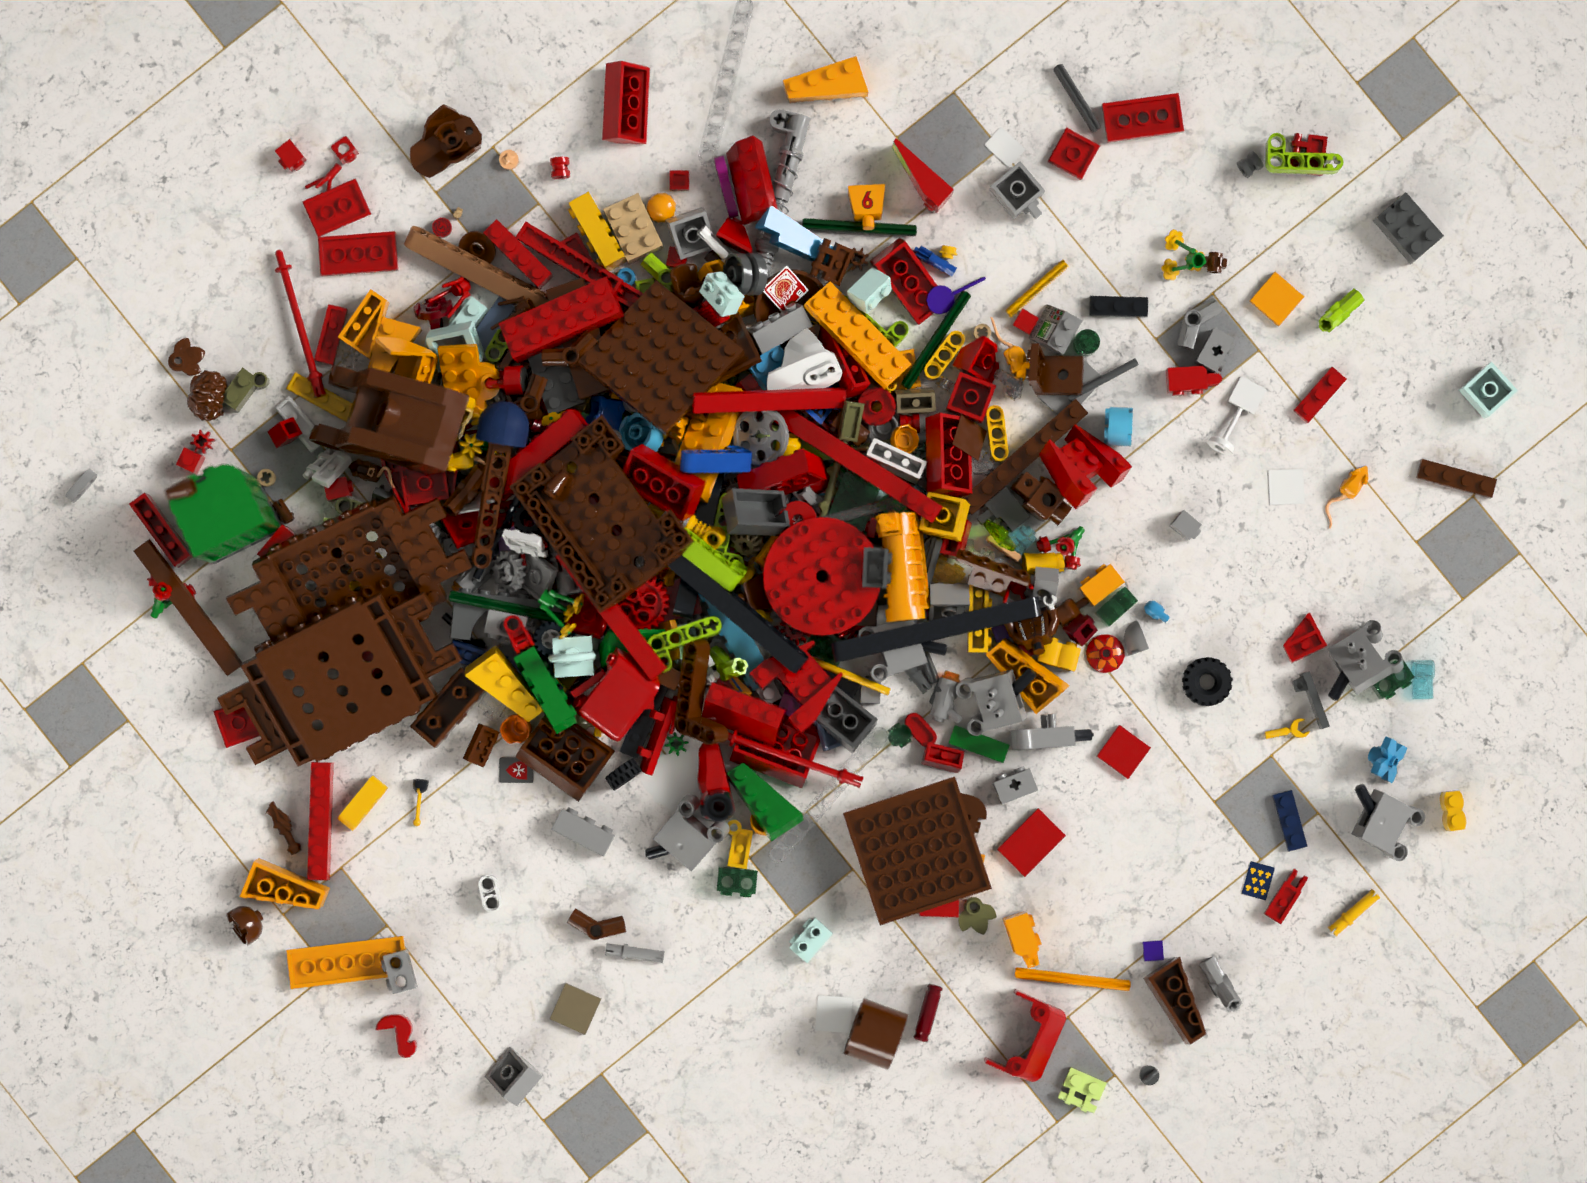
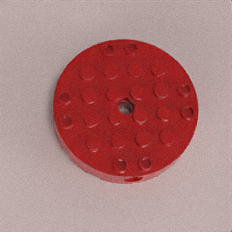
M829 517L805 519L784 530L772 543L763 567L765 593L776 614L791 627L813 635H833L846 631L858 624L870 612L880 591V588L862 587L864 547L874 548L869 539L851 524ZM824 570L827 573V579L822 582L818 581L816 574Z

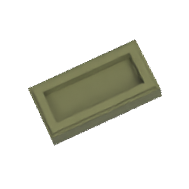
M844 400L837 435L839 440L857 442L865 404Z

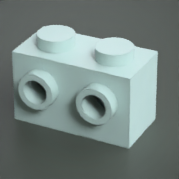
M871 267L847 291L848 300L856 308L867 314L891 292L890 277Z
M722 271L707 274L699 291L721 317L736 314L744 298V295Z
M471 297L464 300L460 306L462 310L458 315L454 314L448 323L451 326L473 321L475 328H477L489 310L475 298ZM460 335L459 337L465 341L464 336Z
M809 918L802 926L804 928L803 932L800 935L796 933L789 941L791 943L789 948L806 963L811 960L833 934L816 918L813 920Z

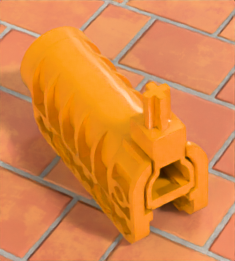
M913 512L879 514L875 516L878 539L882 541V548H888V552L892 553V562L888 564L887 572H891V583L887 584V594H884V598H887L888 609H885L886 622L925 619V609L930 607L924 537L923 533L919 530L921 516Z

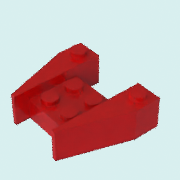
M1076 424L1064 439L1068 444L1058 448L1050 439L1039 453L1060 493L1075 510L1086 504L1097 490V487L1089 479L1098 474L1112 488L1123 481L1132 468L1119 452Z
M459 440L455 441L452 453L460 451ZM381 459L382 467L386 466L391 470L392 483L395 486L392 489L405 513L411 510V505L427 503L435 498H438L439 501L447 500L456 489L457 475L460 470L425 475ZM384 470L383 472L389 482L388 472Z
M814 641L798 646L808 655L809 659L797 673L791 672L774 657L764 660L749 673L750 678L761 690L765 689L777 678L801 705L799 709L788 717V721L800 735L816 722L843 675L840 672L835 678L831 679L808 653L815 645Z

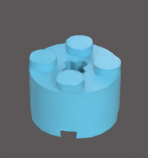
M1110 407L1105 410V425H1109V428L1105 427L1104 443L1108 444V446L1131 447L1133 408Z
M638 412L626 416L619 428L622 442L629 451L643 444L657 452L664 439L663 433Z

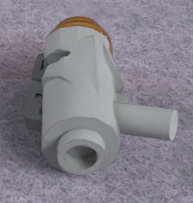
M480 554L477 556V564H479V561L484 557V554ZM495 558L491 559L489 566L485 568L480 579L473 577L477 568L473 565V568L460 573L457 579L453 581L454 584L451 588L454 591H459V588L471 589V593L491 578L490 570L491 567L495 566L492 562Z
M945 670L944 675L937 682L929 700L932 705L930 715H933V720L943 723L944 719H949V716L956 723L962 720V717L954 710L953 704L954 699L957 698L956 686L960 683L959 674Z

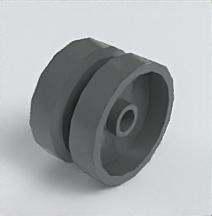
M732 253L725 259L723 273L726 274L743 295L757 296L762 294L767 284L768 272L765 259L761 254Z

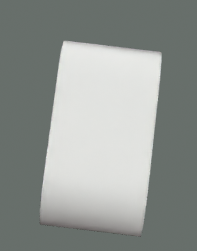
M485 875L478 882L481 900L486 911L494 912L502 904L497 879L493 875ZM485 878L493 881L491 889H486L483 886ZM490 897L497 900L495 908H490L487 904V900Z

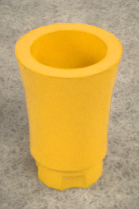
M1022 553V568L1028 574H1034L1035 567L1059 569V572H1063L1065 564L1061 553Z

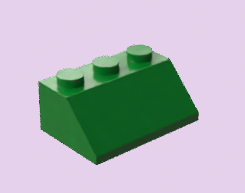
M612 629L608 630L598 647L601 668H607L606 659L616 648L629 653ZM638 629L647 642L653 635L665 632V629ZM655 640L652 642L653 649L658 650L662 647V641Z

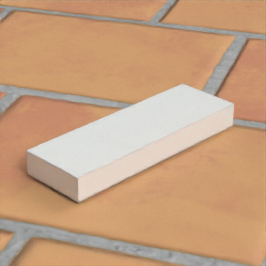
M291 396L275 407L284 420L294 417L302 432L299 439L311 453L320 447V445L308 440L314 425Z

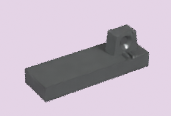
M1310 671L1300 674L1299 678L1292 681L1295 692L1306 691L1319 729L1330 727Z

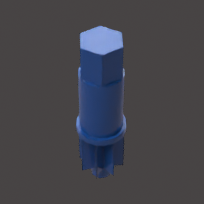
M920 246V248L915 247L913 251L918 259L950 276H953L957 267L923 246Z

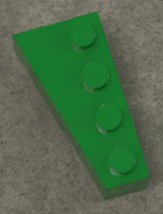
M533 646L515 656L514 661L556 734L577 723L574 717L577 715L572 704L568 706L565 700L568 697L563 689H558L557 684L559 682L554 674L550 675L548 669H550L545 659L540 658L535 647Z
M741 763L727 773L729 782L771 842L804 821L803 814L744 763Z

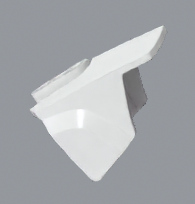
M806 328L789 340L785 347L782 366L768 373L767 390L826 388L840 380L842 369L835 354L824 349L818 338Z

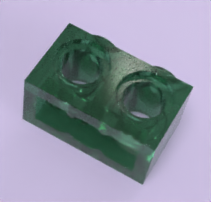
M1125 586L1094 614L1106 627H1110L1138 600Z
M1395 660L1391 664H1396L1399 660ZM1405 662L1402 669L1404 673L1402 680H1398L1395 673H1392L1382 679L1388 683L1386 691L1380 689L1379 683L1381 681L1371 686L1379 699L1385 698L1388 700L1396 694L1395 690L1400 687L1404 689L1412 684L1411 680L1415 677Z
M719 867L717 891H721L720 895L732 896V892L740 893V897L751 898L752 894H756L758 870ZM730 876L733 879L732 886H723L722 878ZM744 878H750L753 883L752 887L749 889L743 888L741 881Z

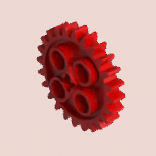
M656 576L618 603L620 607L622 605L629 606V609L623 611L636 628L644 629L647 627L651 629L652 624L658 627V620L663 622V615H667L668 610L666 608H669V602H667L669 595L665 594L667 592L666 588H661L662 581L656 583ZM651 594L655 598L647 599L645 596ZM644 611L648 613V615L640 616L638 613Z

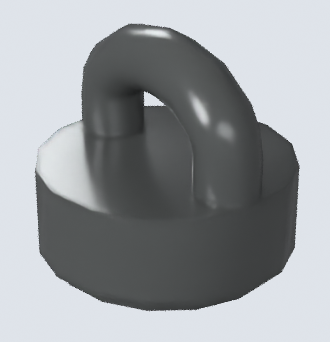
M1147 1065L1140 1070L1139 1076L1144 1084L1154 1085L1159 1080V1072L1154 1066Z

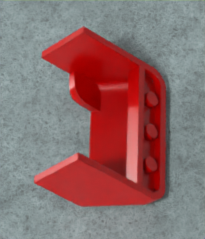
M1015 989L1014 993L1033 1002L1030 1014L1035 1021L1042 1023L1026 1059L1013 1056L1007 1061L1006 1066L987 1057L984 1058V1062L1018 1078L1036 1082L1041 1078L1066 1022V1015L1061 1009Z

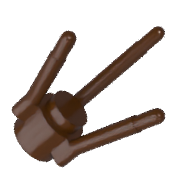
M522 296L517 299L498 302V306L517 303V306H515L516 313L491 326L490 329L494 330L500 327L499 323L535 308L533 301Z

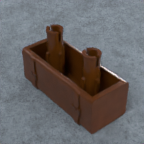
M460 667L450 677L436 697L419 713L410 727L430 745L437 748L443 740H446L455 726L465 719L468 711L481 699L480 697L486 691L465 676V668Z

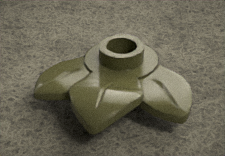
M970 897L965 901L964 911L959 915V927L961 931H966L972 927L976 932L984 935L988 928V920L995 919L997 916L991 905L983 904L977 897ZM972 903L977 904L976 910L970 909Z

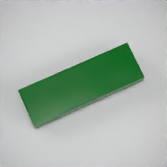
M954 725L948 744L1004 763L1010 746L984 735H971L967 729Z

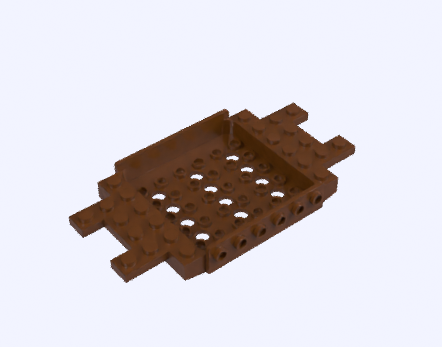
M394 495L378 502L375 499L364 502L352 510L344 511L335 518L327 519L316 527L308 528L299 535H293L282 543L272 545L267 554L254 560L252 563V567L260 581L227 596L226 600L235 616L253 608L267 632L270 642L277 639L276 636L284 631L292 632L296 625L302 622L307 624L311 622L312 617L320 613L322 616L329 613L328 610L335 605L343 606L346 604L345 601L353 596L369 598L381 592L391 609L425 591L434 607L447 601V594L441 582L473 568V564L465 549L446 556L430 526V524L446 517V513L438 498L403 513ZM370 531L376 532L378 535L377 540L369 541L366 537L367 533ZM334 548H340L343 555L336 558L332 555L331 551ZM378 548L386 550L387 555L384 558L376 556L375 551ZM299 564L307 566L308 571L305 574L297 572L296 567ZM345 564L351 566L352 572L350 574H343L340 570L341 566ZM387 565H393L396 568V572L389 575L385 572L384 568ZM314 581L317 584V588L310 591L306 588V583ZM353 581L359 582L361 585L360 590H351L350 583ZM402 582L405 585L404 590L396 591L393 587L394 583ZM323 598L326 601V605L324 607H317L315 600ZM431 611L417 618L419 622L429 618ZM355 634L353 642L355 644H362L364 638L361 634ZM259 645L254 646L255 652L260 648ZM320 652L318 659L324 658L326 662L329 660V655L327 652Z
M425 591L391 609L381 592L365 600L362 596L358 598L353 596L346 600V604L343 606L335 605L328 610L329 613L323 616L320 613L312 617L311 622L307 624L302 622L296 625L292 632L284 631L276 636V640L272 642L267 640L259 645L260 648L255 654L256 656L242 662L241 668L249 681L218 696L217 700L226 715L242 707L248 713L262 738L246 747L255 765L287 749L298 767L314 759L316 762L322 759L326 760L332 757L334 753L340 750L344 751L351 747L352 744L362 742L368 736L380 733L386 727L398 724L404 718L417 714L424 703L436 697L437 692L429 677L462 661V658L453 642L435 651L417 619L434 610ZM355 634L363 636L364 642L362 644H355L353 642ZM365 651L372 652L373 659L365 661L362 658V653ZM320 652H327L329 660L326 662L320 661L318 659ZM374 668L382 670L383 676L381 678L372 676ZM286 669L294 671L295 676L293 679L289 680L284 677L283 673ZM329 669H336L339 672V676L336 679H331L327 674ZM341 685L348 688V694L345 696H341L337 692V688ZM384 685L391 686L392 693L384 695L381 692V687ZM301 686L304 689V694L296 696L293 693V688ZM350 702L358 706V710L354 713L347 710V704ZM305 703L313 705L314 711L312 713L303 711ZM314 720L322 721L323 728L321 730L313 728L312 722Z

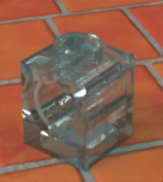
M1022 525L1006 544L1021 555L1037 539L1034 536L1036 532L1030 526L1025 527Z

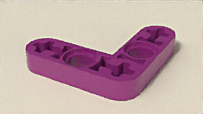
M724 155L714 158L727 212L729 218L737 217L739 214L730 185Z

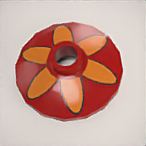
M1104 634L1091 640L1086 650V657L1092 668L1096 671L1107 673L1119 668L1123 663L1125 652L1120 640L1115 636ZM1104 650L1110 652L1108 657L1103 656Z

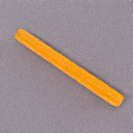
M1019 967L1015 969V978L1123 991H1129L1131 987L1129 980Z

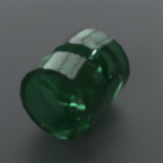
M1091 329L1081 330L1073 340L1075 353L1084 357L1093 355L1100 345L1098 334Z

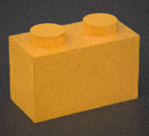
M1103 564L1095 570L1097 574L1094 577L1090 578V576H1087L1080 582L1082 586L1078 589L1087 598L1092 607L1124 583V580L1111 564L1108 566Z

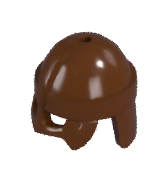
M687 263L675 266L670 272L672 293L688 306L693 308L699 306L704 300V296L699 291L706 276L702 281L698 279V270L695 264Z

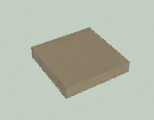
M565 983L550 1019L586 1035L601 998Z

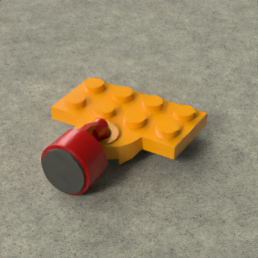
M477 344L438 347L443 386L475 399L476 404L473 413L480 415V409L485 410L487 408L486 400L495 397L500 388H504L507 395L525 394L528 386V374L523 365L506 366L504 371H498L494 364L480 362Z

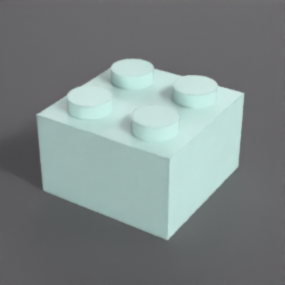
M1492 362L1484 366L1459 389L1460 393L1484 419L1493 414L1518 391Z

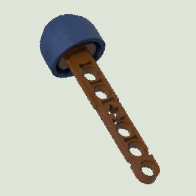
M501 401L489 405L481 413L477 426L476 439L489 442L474 538L476 547H473L471 555L472 564L480 569L488 567L491 562L492 550L490 549L494 545L502 493L504 494L512 446L526 447L529 432L527 416L519 406L511 402ZM497 451L503 453V456L500 454H494V452ZM498 457L501 458L502 465L499 468H494L493 460ZM492 477H497L499 483L496 487L492 488L489 485V481ZM492 496V499L495 500V503L489 505L487 503V500H490ZM489 506H490V510H492V511H494V512H493V513H490V512H488V511H487V512H484V511H485V509L489 510ZM488 515L491 516L492 523L489 526H484L483 518ZM483 535L489 537L486 545H481L479 542L480 537ZM484 554L486 557L485 562L481 565L477 564V556Z

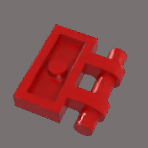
M1294 133V140L1291 141L1292 152L1300 153V149L1303 148L1306 149L1305 153H1326L1328 137L1308 134L1307 142L1301 141L1302 134ZM1296 159L1290 160V164L1293 167L1299 166V162ZM1312 159L1309 161L1312 167L1316 168L1319 166L1316 160ZM1310 174V175L1322 176L1323 174Z

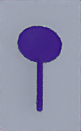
M981 277L953 292L946 286H935L927 294V306L936 314L947 313L954 304V295L984 281L986 278Z

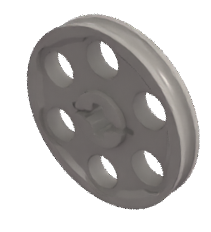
M759 411L743 412L736 421L733 433L734 445L743 447L745 441L749 442V450L752 451L751 464L753 465L775 461L787 449L789 441L788 427L784 418L777 411H761L764 414V419L761 422L756 417ZM774 420L779 423L777 431L772 429V422ZM745 421L749 424L747 432H744L742 429V424ZM764 434L770 435V437L758 438L752 437V435ZM774 440H778L780 443V448L777 451L773 448ZM760 450H763L766 455L763 461L758 458Z

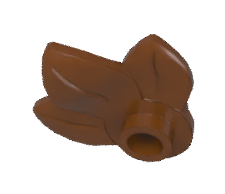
M189 338L181 339L175 344L174 353L169 356L168 365L174 371H183L189 376L201 373L198 363L204 358L206 352L200 347H191ZM179 358L182 363L176 364L174 360Z

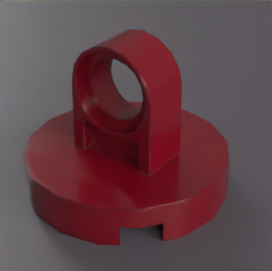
M441 297L431 303H428L430 298L425 299L424 304L416 303L414 306L415 317L420 320H429L431 330L442 328V318L447 316L453 308L452 301L450 299L446 301L445 297Z

